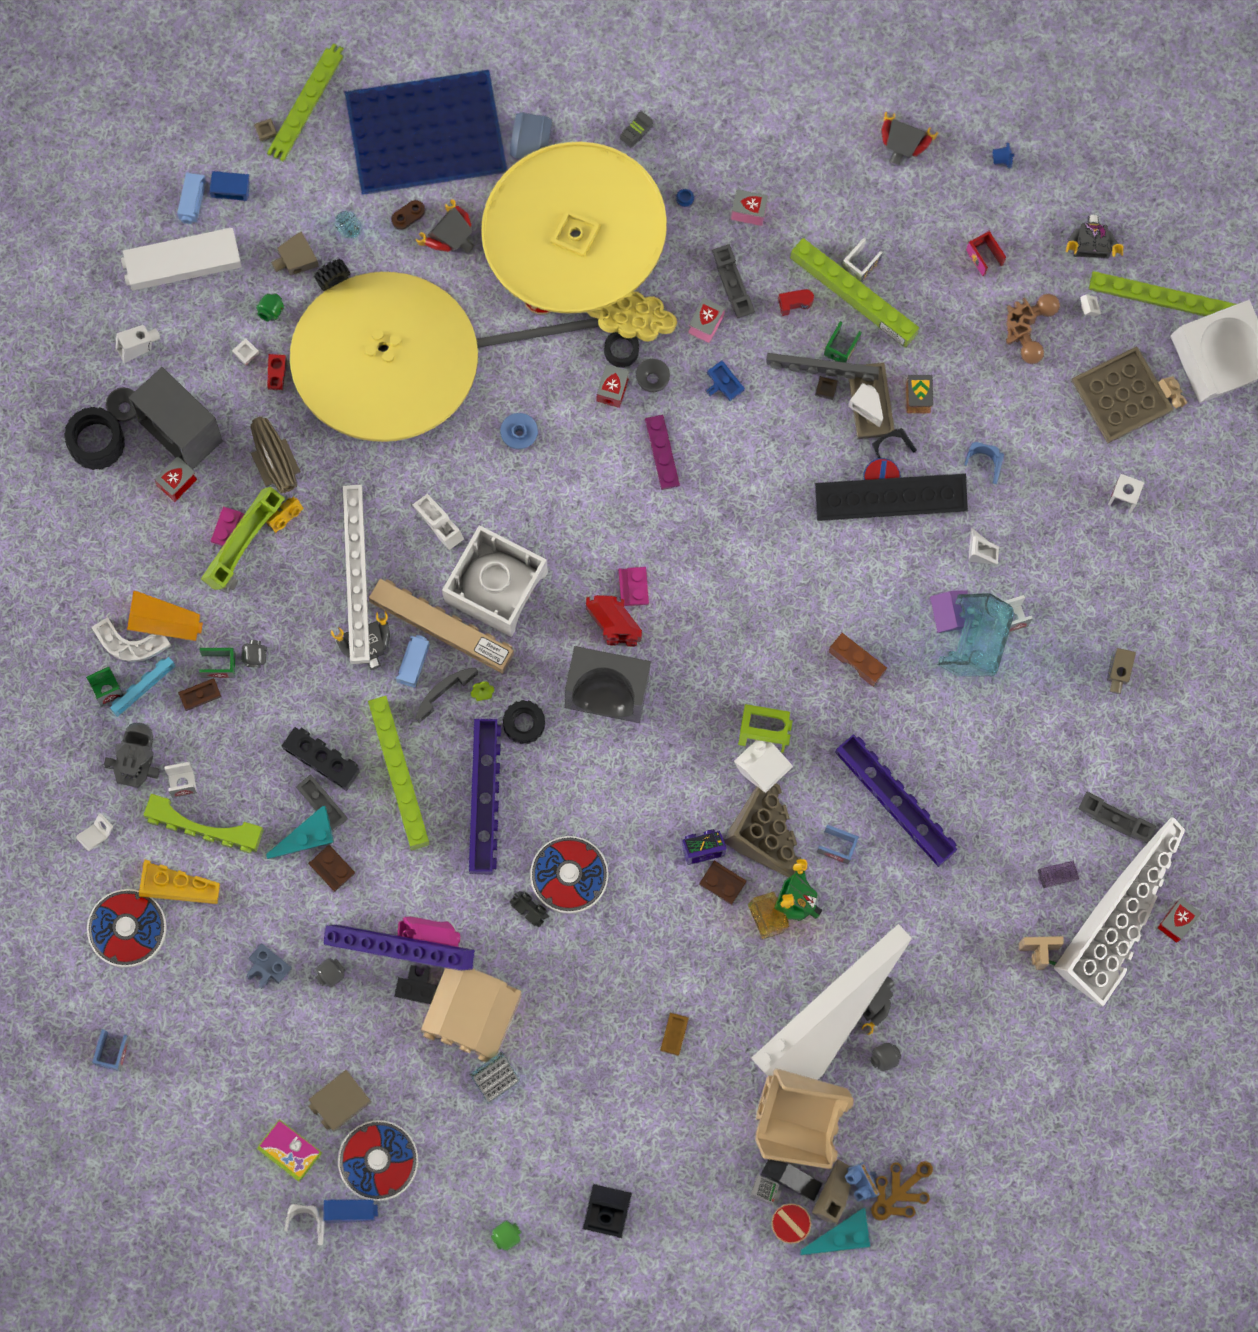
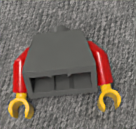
M885 112L881 134L883 143L887 146L886 149L893 151L889 162L900 166L903 156L908 158L918 156L928 148L938 132L932 135L930 133L931 128H928L927 132L895 120V113H893V117L889 118L887 117V112Z
M451 199L450 203L453 206L445 204L447 213L429 232V237L427 238L423 232L419 233L423 240L415 239L418 245H426L443 252H453L460 247L466 253L474 247L467 239L473 232L469 214L461 207L456 206L455 200Z

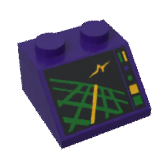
M715 829L707 830L704 832V835L700 836L690 834L682 840L687 865L724 857L727 848L721 832H715Z

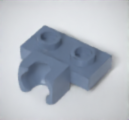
M261 943L249 957V960L255 965L248 971L247 978L251 980L254 976L259 975L261 977L259 988L263 989L271 978L279 984L291 971L292 967Z

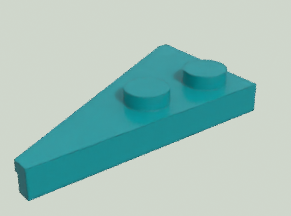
M326 806L319 808L266 854L267 859L334 843Z
M862 1208L801 1249L800 1255L870 1247L865 1208Z

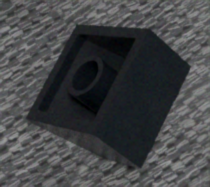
M593 1184L583 1229L622 1238L632 1193Z

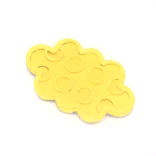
M633 291L625 298L605 308L587 312L590 316L598 318V325L603 331L608 333L618 332L625 338L637 336L640 340L648 342L655 340L659 333H672L677 325L676 317L672 313L664 311V304L659 298L652 296L644 297L637 291Z

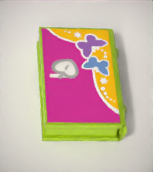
M280 1119L257 1147V1150L264 1157L270 1159L298 1182L303 1179L322 1154L319 1149Z

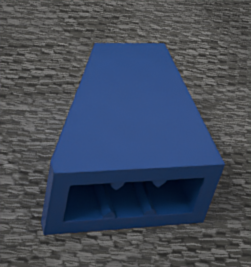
M323 1200L324 1221L326 1223L375 1221V1217L378 1216V1204H374V1200Z

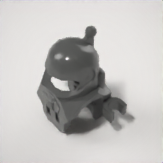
M138 722L130 724L126 728L121 743L116 744V760L108 757L105 758V768L114 769V775L118 784L139 788L146 781L147 776L158 779L159 768L150 767L154 755L152 752L153 732L150 727Z

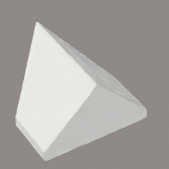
M971 527L968 562L998 565L999 546L990 543Z

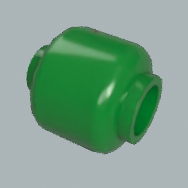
M275 293L265 294L256 306L257 314L264 321H275L284 310L282 298Z

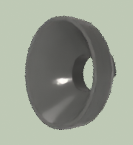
M647 359L640 363L636 370V380L639 386L648 392L663 390L670 379L668 366L659 359ZM649 374H656L658 381L656 383H649L647 376Z
M117 388L106 399V409L118 421L125 422L136 417L128 398L135 391L130 388ZM128 403L130 410L125 413L119 410L120 404Z

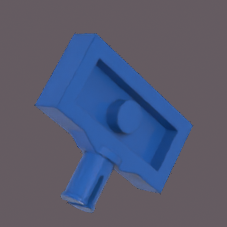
M722 360L707 370V374L714 382V385L706 390L710 397L719 390L731 401L745 391L743 385Z

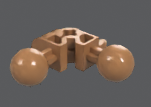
M1043 294L1033 307L1029 305L1025 298H1023L1022 304L1018 301L1014 302V308L1007 305L1009 314L1006 321L1008 331L1006 343L1010 345L1020 341L1022 344L1021 356L1026 363L1036 364L1044 357L1043 346L1039 342L1032 341L1030 337L1032 332L1030 325L1035 324L1036 317L1039 315L1051 317L1059 311V299L1053 294Z

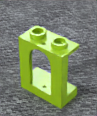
M745 704L738 745L746 746L747 738L782 744L781 753H784L785 745L789 746L791 734H787L788 731H791L793 720L789 719L790 712ZM753 714L776 718L783 721L785 727L781 731L749 727L750 717Z

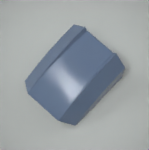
M524 112L517 113L514 121L510 155L514 158L522 159L534 151L547 147L552 129V119L547 116Z

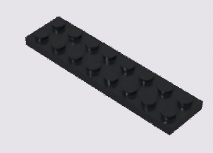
M966 473L815 483L817 521L968 511Z

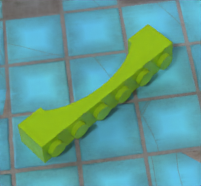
M271 486L260 491L201 577L202 581L214 590L223 589L234 574L233 571L247 546L284 501L285 498Z
M150 794L143 815L149 824L158 826L161 823L166 825L165 828L172 831L181 829L184 830V834L195 837L196 834L201 835L203 840L212 843L214 840L221 841V845L232 848L234 845L240 847V851L251 854V851L257 852L264 831L261 826L248 822H243V825L231 828H215L195 823L175 811L171 807L170 799Z

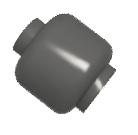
M250 640L249 644L246 643L242 646L241 661L245 663L246 667L261 668V665L266 663L267 647L261 645V641Z
M328 958L316 968L318 975L315 978L322 986L326 984L328 987H334L344 978L343 972L346 970L336 958L334 960Z
M884 1043L873 1049L870 1060L875 1068H878L880 1071H887L898 1066L901 1053L896 1045Z

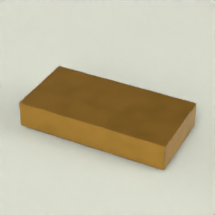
M670 1012L660 1051L679 1056L689 1017Z

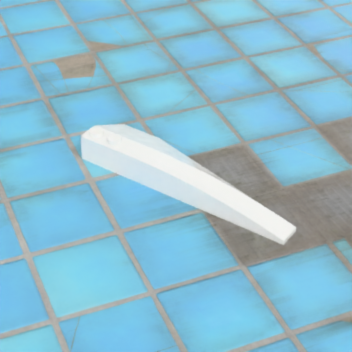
M1173 817L1155 834L1116 880L1054 966V969L1066 981L1100 1006L1105 1005L1127 971L1121 965L1125 958L1128 960L1132 959L1134 953L1129 950L1134 941L1139 942L1141 937L1140 930L1147 923L1157 899V890L1159 887H1162L1164 879H1162L1166 869L1170 868L1172 854L1177 851L1185 829Z

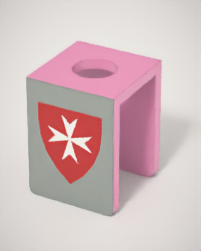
M737 189L731 220L762 226L768 195Z
M703 298L689 323L690 329L688 333L710 343L724 317L725 308Z

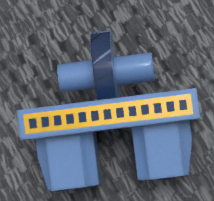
M864 1162L847 1168L848 1173L845 1178L849 1184H855L857 1190L854 1192V1196L857 1201L874 1198L879 1195L873 1181L877 1176L875 1171L869 1173Z

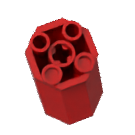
M596 595L594 600L586 597V610L603 631V640L607 641V645L616 646L618 643H626V646L635 647L637 642H641L642 630L624 608V599H621V602H619L615 596Z

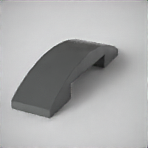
M730 244L712 249L721 281L737 319L755 313L750 296L747 295L736 266V259Z
M475 667L464 669L439 682L421 703L416 715L417 721L420 723L434 711V707L431 705L432 702L458 681L464 687L478 675V670Z
M1086 791L1078 808L1096 821L1144 843L1150 841L1156 828L1155 825L1140 817L1137 819L1105 803L1104 799Z

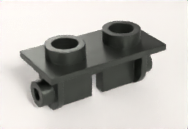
M519 891L515 893V896L510 901L511 906L521 915L526 910L529 912L525 918L534 926L540 927L544 923L543 920L549 917L546 913L547 910L540 904L536 905L527 892Z

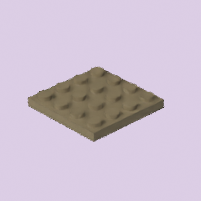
M1137 346L1073 377L1071 380L1107 444L1174 410Z

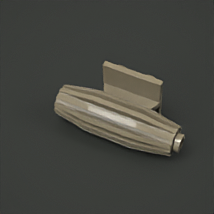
M260 416L253 419L250 428L257 451L252 452L251 455L265 486L274 484L280 493L294 490L297 487L295 474L300 473V469L286 438L281 440L267 418Z

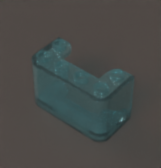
M991 593L958 594L956 604L962 607V612H960L959 616L966 619L956 652L949 651V656H940L937 665L958 677L995 676L999 669L1013 621L1014 610L1010 604Z

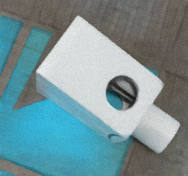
M141 325L117 333L116 350L123 363L151 351L152 342L160 339L159 332L156 328L147 331L145 326Z

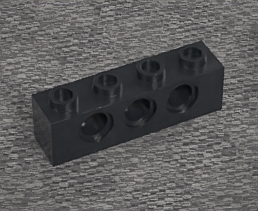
M294 727L281 745L283 750L346 791L360 773L357 763L351 759L345 760L341 757L342 754L334 748L332 750L325 747L326 743L319 738L314 740L304 728L299 730ZM309 743L311 748L308 751H303L301 746ZM319 754H326L327 758L321 762L317 760V756ZM336 764L343 766L340 772L333 771V767Z

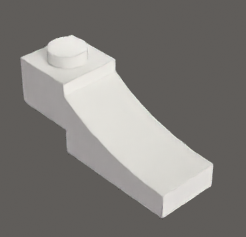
M428 494L412 504L414 509L448 550L464 540L461 531Z

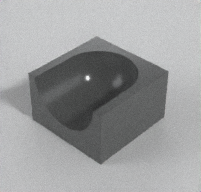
M163 367L156 371L128 397L138 422L175 458L179 457L191 469H194L223 442L216 418Z
M574 646L565 687V708L640 723L649 682L651 661Z

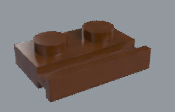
M330 845L326 846L308 863L334 892L355 874V871Z
M714 860L699 885L732 905L747 881Z

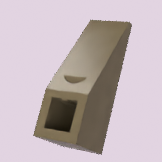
M837 1159L811 1212L829 1223H838L846 1207L851 1186L845 1178L849 1165Z

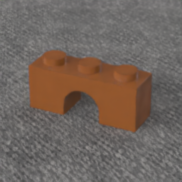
M841 633L829 648V653L842 663L846 662L854 667L859 676L873 687L887 670L886 666L844 633Z

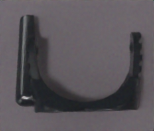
M896 428L872 443L878 458H881L879 454L881 442L892 436L902 438L905 445L913 453L917 451L903 428Z

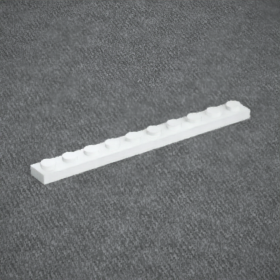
M362 484L343 486L350 663L362 664L370 663Z

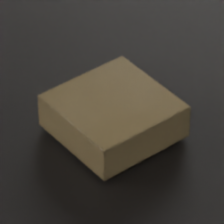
M271 118L254 124L260 142L276 137L277 132Z

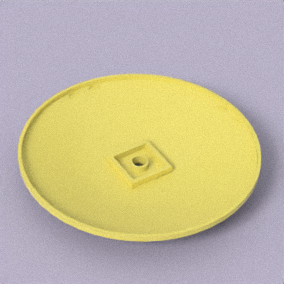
M591 142L554 144L534 151L519 160L504 173L491 191L485 205L481 224L485 256L491 270L500 283L514 296L531 306L546 311L567 314L584 313L605 308L635 291L656 266L663 251L667 232V217L663 198L650 174L625 153ZM575 230L581 232L578 237H572L571 233Z
M373 272L357 275L324 291L308 306L295 328L290 347V367L293 381L298 394L308 409L319 420L340 433L361 440L378 442L412 438L443 423L461 406L473 385L478 365V348L475 332L468 316L457 301L443 289L427 280L397 272ZM381 345L388 346V350L384 352L379 351L378 348Z

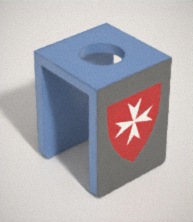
M827 825L825 833L853 843L849 856L823 846H819L816 853L849 864L859 836Z

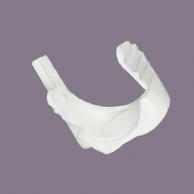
M290 1205L285 1221V1231H288L289 1222L295 1215L299 1213L311 1214L318 1222V1245H323L324 1211H321L316 1206Z

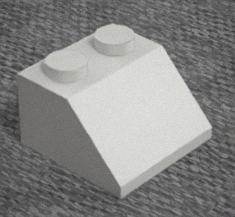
M760 740L754 741L734 760L740 773L765 793L793 767L774 744Z

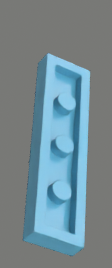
M169 657L161 659L153 671L146 672L138 684L131 685L122 698L118 697L112 702L110 709L117 717L175 667L174 662Z

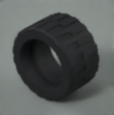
M83 408L79 412L74 413L65 426L64 438L66 446L75 462L84 468L101 470L110 467L118 461V458L123 453L125 437L117 418L110 411L104 410V408ZM94 424L109 427L112 432V439L103 450L86 452L79 448L77 439L83 429Z

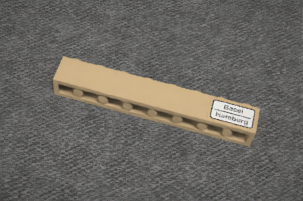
M379 579L369 596L370 603L502 674L504 673L514 656V650L511 645L505 642L501 644L491 634L479 632L476 626L462 623V619L455 615L451 617L445 614L446 611L438 606L435 608L430 606L429 602L424 598L419 597L417 599L412 596L409 590L405 588L401 590L395 587L396 584L392 581Z

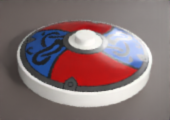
M574 836L559 837L546 843L535 855L530 870L531 885L537 898L549 909L564 914L580 913L594 906L604 894L608 882L607 863L600 850L591 842Z
M123 889L106 895L94 906L88 919L87 935L92 949L103 961L116 967L130 968L148 962L158 953L166 937L167 925L161 907L153 898L140 897L138 890Z
M381 1120L363 1123L353 1129L341 1145L338 1156L339 1172L346 1186L357 1196L374 1201L390 1200L403 1193L414 1180L418 1168V1153L415 1143L403 1128L394 1123Z

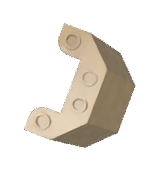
M445 968L421 1028V1032L424 1033L423 1037L432 1041L435 1038H442L441 1042L450 1046L453 1043L459 1045V1049L466 1053L476 1052V1055L479 1056L478 1060L488 1064L490 1061L494 1062L522 998L521 991L508 986L502 980L475 969L460 971Z
M775 1069L773 1076L766 1078L756 1115V1120L760 1121L755 1134V1140L762 1157L831 1169L838 1155L832 1141L834 1135L838 1133L839 1118L843 1116V1112H848L853 1106V1097L849 1090L823 1081Z

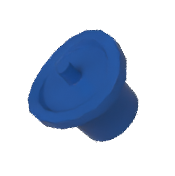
M1009 142L1006 143V147L993 149L994 165L1004 164L1007 165L1008 169L1012 168L1015 153H1012Z

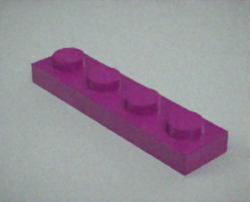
M664 415L645 418L661 490L678 487L680 483Z

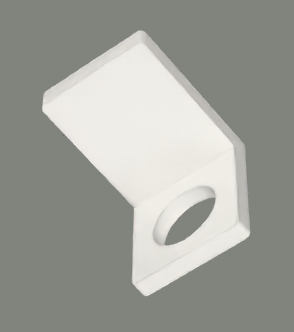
M100 813L94 824L79 833L76 839L87 851H90L109 837L113 826ZM100 821L106 825L107 830L101 826Z

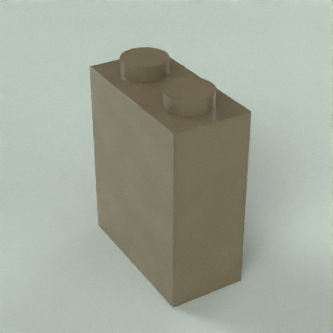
M347 1070L343 1071L308 1099L311 1103L309 1108L315 1115L319 1113L323 1118L321 1121L327 1131L332 1129L333 1132L372 1103Z

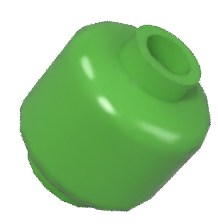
M504 1221L492 1230L493 1235L491 1238L499 1250L508 1251L520 1242L519 1234L522 1232L516 1223L511 1224L509 1221Z

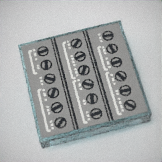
M500 1052L469 1074L488 1104L520 1082L503 1052Z

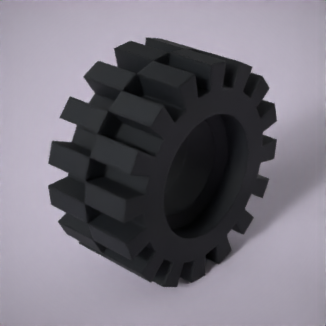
M335 259L332 262H328L326 266L323 265L322 269L319 268L314 278L320 288L325 291L347 280L351 274L342 259L337 261Z

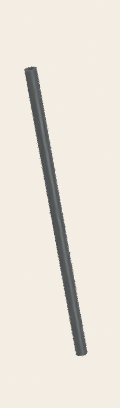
M598 318L477 338V348L600 326L598 325Z

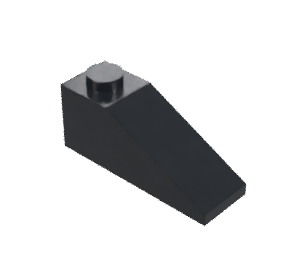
M768 1159L760 1174L812 1201H815L823 1184L794 1166L778 1160Z

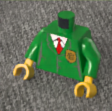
M797 859V864L793 865V870L796 873L784 881L774 908L784 913L789 920L802 921L809 915L817 919L822 912V909L815 905L818 894L806 879L807 861L805 859Z

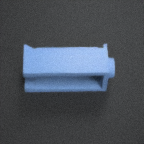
M186 172L177 212L179 220L185 224L198 222L197 218L205 189L204 184L206 183L204 175Z
M416 635V637L410 636L411 641L408 643L398 672L399 675L396 677L397 683L413 688L416 687L430 646L427 638Z

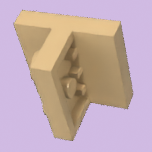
M1063 936L1024 937L1019 942V951H1035L1032 953V965L1036 966V970H1044L1049 965L1048 950H1059L1064 944Z

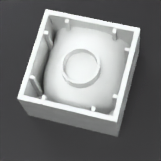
M1250 299L1182 325L1170 335L1199 404L1258 381V318Z
M479 525L442 590L444 603L512 637L528 597L536 584L542 578L545 579L548 573L547 559Z

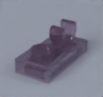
M1074 861L1037 870L1039 874L1038 880L1043 889L1080 879Z

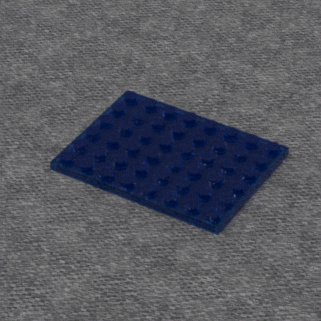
M489 69L344 92L362 195L487 176L507 171Z

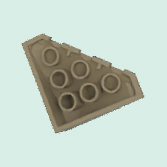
M775 783L765 793L756 786L724 838V842L738 853L790 877L796 873L793 870V865L797 864V859H801V857L794 855L793 848L797 845L794 832L789 831L786 826V820L790 819L786 805L779 803L778 794L782 793L781 787Z

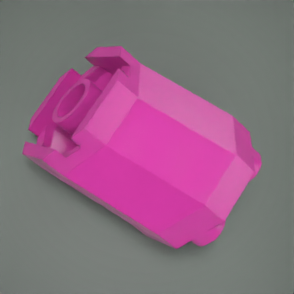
M410 916L404 917V921L398 923V936L458 946L461 940L460 933L458 931L455 932V928L448 921L438 922Z

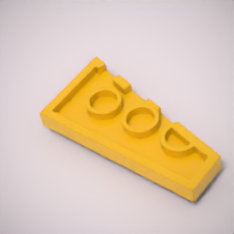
M144 859L139 888L140 897L218 904L220 883L199 876L186 875V872L180 870L177 872L168 869V866L152 864L151 861Z

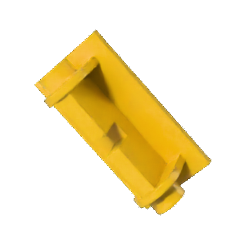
M294 496L292 498L289 497L279 506L282 509L281 512L277 510L266 521V524L269 527L271 526L275 533L283 529L291 519L297 517L304 509L300 501Z

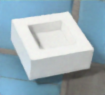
M1091 295L1080 297L1081 307L1085 315L1098 316L1101 314L1097 297Z
M246 338L232 350L233 354L245 366L259 354V351Z

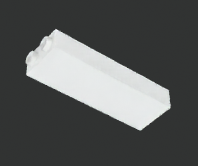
M233 227L123 250L124 257L121 258L123 269L126 268L128 273L124 275L126 285H130L132 291L242 268Z

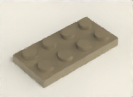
M885 363L864 364L866 366L879 367V380L865 381L863 378L858 377L848 379L851 398L862 383L873 386L879 394L883 421L881 426L878 427L853 410L857 439L883 437L894 430Z

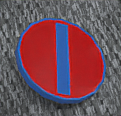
M877 458L871 461L865 467L863 473L864 480L901 477L898 466L892 460L886 458Z

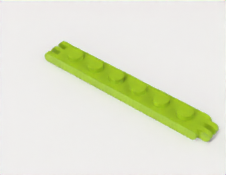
M333 43L330 49H325L269 147L268 155L271 156L273 151L276 150L273 157L277 159L280 153H282L280 160L285 161L341 62L343 47L339 46L335 52L337 45Z

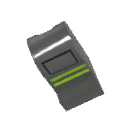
M640 110L636 118L621 133L619 139L632 148L653 127V120Z

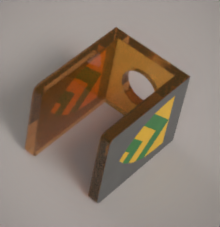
M908 375L906 380L907 413H931V407H933V375Z

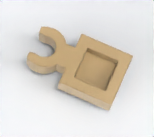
M1174 376L1163 378L1158 382L1166 397L1171 398L1175 409L1187 404L1186 399L1181 395L1182 390L1179 382Z

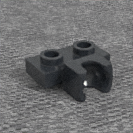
M411 965L408 979L398 977L394 997L431 1004L437 989V985L428 983L431 969L426 968L423 975L418 976L416 974V966Z

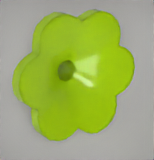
M483 681L474 684L470 694L471 697L476 698V701L491 699L495 689L494 686L489 685V682Z

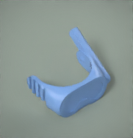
M980 442L972 443L964 466H967L968 459L975 454L982 453L988 455L995 465L993 484H997L1004 453H1001L996 446Z

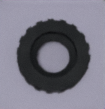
M529 700L514 702L504 712V732L515 743L530 744L533 741L535 742L537 738L541 737L545 729V716L542 709L536 703L534 704ZM522 713L529 714L534 721L533 727L525 732L518 730L514 724L515 718Z

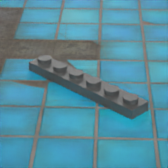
M767 353L766 358L767 364L773 369H781L783 367L789 368L790 371L794 372L806 370L811 374L821 372L832 377L843 375L848 379L858 377L863 378L865 381L879 380V367L775 353Z

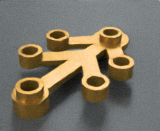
M927 1161L920 1162L916 1167V1172L901 1187L900 1173L902 1165L898 1162L893 1163L890 1166L892 1173V1195L886 1201L885 1187L888 1184V1180L884 1176H879L876 1179L879 1195L877 1196V1202L871 1207V1213L875 1219L883 1221L890 1215H901L907 1218H912L915 1215L913 1206H906L905 1208L891 1207L897 1201L919 1202L920 1204H927L929 1202L930 1196L926 1192H921L920 1194L906 1193L921 1178H927L932 1174L933 1167ZM894 1165H898L900 1167L899 1172L893 1171L892 1168ZM922 1166L927 1167L928 1172L926 1174L921 1172ZM880 1178L885 1180L884 1186L878 1184ZM922 1194L927 1196L926 1202L920 1200ZM878 1207L885 1209L884 1214L878 1213ZM907 1208H911L913 1210L912 1215L909 1216L906 1214L905 1211Z

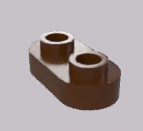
M419 200L410 201L392 215V225L398 230L406 229L423 217L425 214L424 204ZM418 207L419 209L414 211L412 208ZM399 217H403V218H404L403 221H398L397 219H398Z

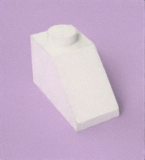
M862 383L851 398L849 407L880 427L883 421L879 394L873 386Z

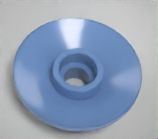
M514 413L504 419L501 424L500 434L507 446L513 449H525L535 442L538 435V427L534 419L529 415ZM521 430L523 434L517 436L516 431Z

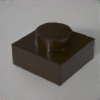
M820 376L815 396L833 400L838 380Z

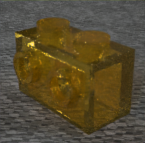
M775 892L754 897L747 904L762 940L783 934L789 928V921L786 915L774 908L778 899Z

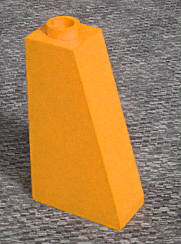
M133 591L127 630L196 641L197 633L201 634L203 623L199 622L200 614L144 593Z

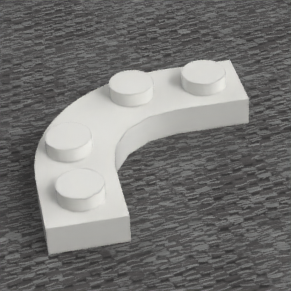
M108 617L91 627L106 651L123 661H145L171 647L167 638L162 635L151 634L139 641L123 639L117 633Z

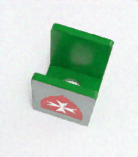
M200 648L201 656H230V669H200L199 674L201 678H235L236 653L234 648Z
M106 667L86 677L101 707L118 697L124 696L110 667ZM105 685H110L113 688L104 693L101 692L102 687Z

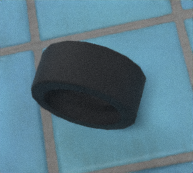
M618 332L608 335L604 344V354L607 361L616 367L622 368L632 365L639 356V342L636 336L625 338ZM617 339H626L632 344L633 351L627 358H617L611 352L612 343Z

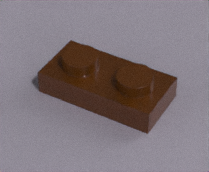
M214 678L178 692L185 711L222 697Z

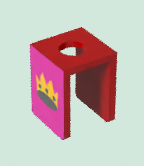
M990 231L969 241L966 248L968 255L982 276L986 275L988 266L976 247L986 243L1000 266H1003L1006 260V255Z

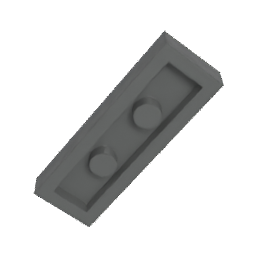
M311 774L296 786L297 790L315 811L322 806H326L332 831L348 820L346 815Z

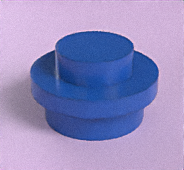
M689 189L679 190L676 194V202L682 207L692 205L694 202L693 192Z

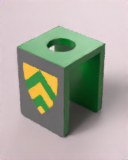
M840 321L825 347L824 356L836 362L847 363L860 341L862 332H858L845 355L831 348L841 331L843 322Z

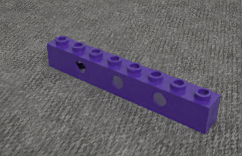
M474 718L469 874L492 875L493 870L497 868V858H493V850H497V839H494V831H498V820H494L495 812L499 810V801H495V793H499V782H496V774H500V763H496V758L501 753V744H497V737H501V725H498L497 719ZM484 755H490L493 760L492 764L484 766L481 763V758ZM482 793H489L491 795V801L488 804H483L480 801ZM481 831H487L490 834L488 841L482 842L479 840L478 835Z
M853 734L836 749L835 753L936 866H941L956 853L957 845L955 841L950 837L947 838L942 833L944 831L938 823H933L927 810L921 809L916 804L918 803L916 798L912 794L908 795L905 792L904 785L898 779L895 780L891 776L892 773L885 765L882 766L878 762V756L873 751L869 752L865 747V742L859 736L856 737ZM873 767L876 770V776L870 778L865 773L866 768ZM893 796L901 797L902 804L899 807H896L891 802ZM920 824H924L928 828V833L924 836L917 830Z
M339 924L325 926L323 945L460 971L473 970L474 949Z

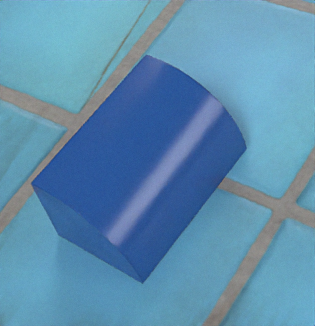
M212 171L209 191L211 198L248 201L249 174Z

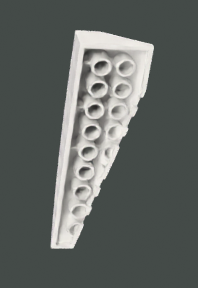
M899 924L894 927L751 1057L752 1060L767 1076H773V1071L780 1069L818 1080L823 1076L886 977L912 940L910 935Z

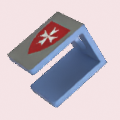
M102 1029L92 1063L95 1066L121 1072L130 1037L124 1035L116 1065L104 1063L100 1060L108 1032Z

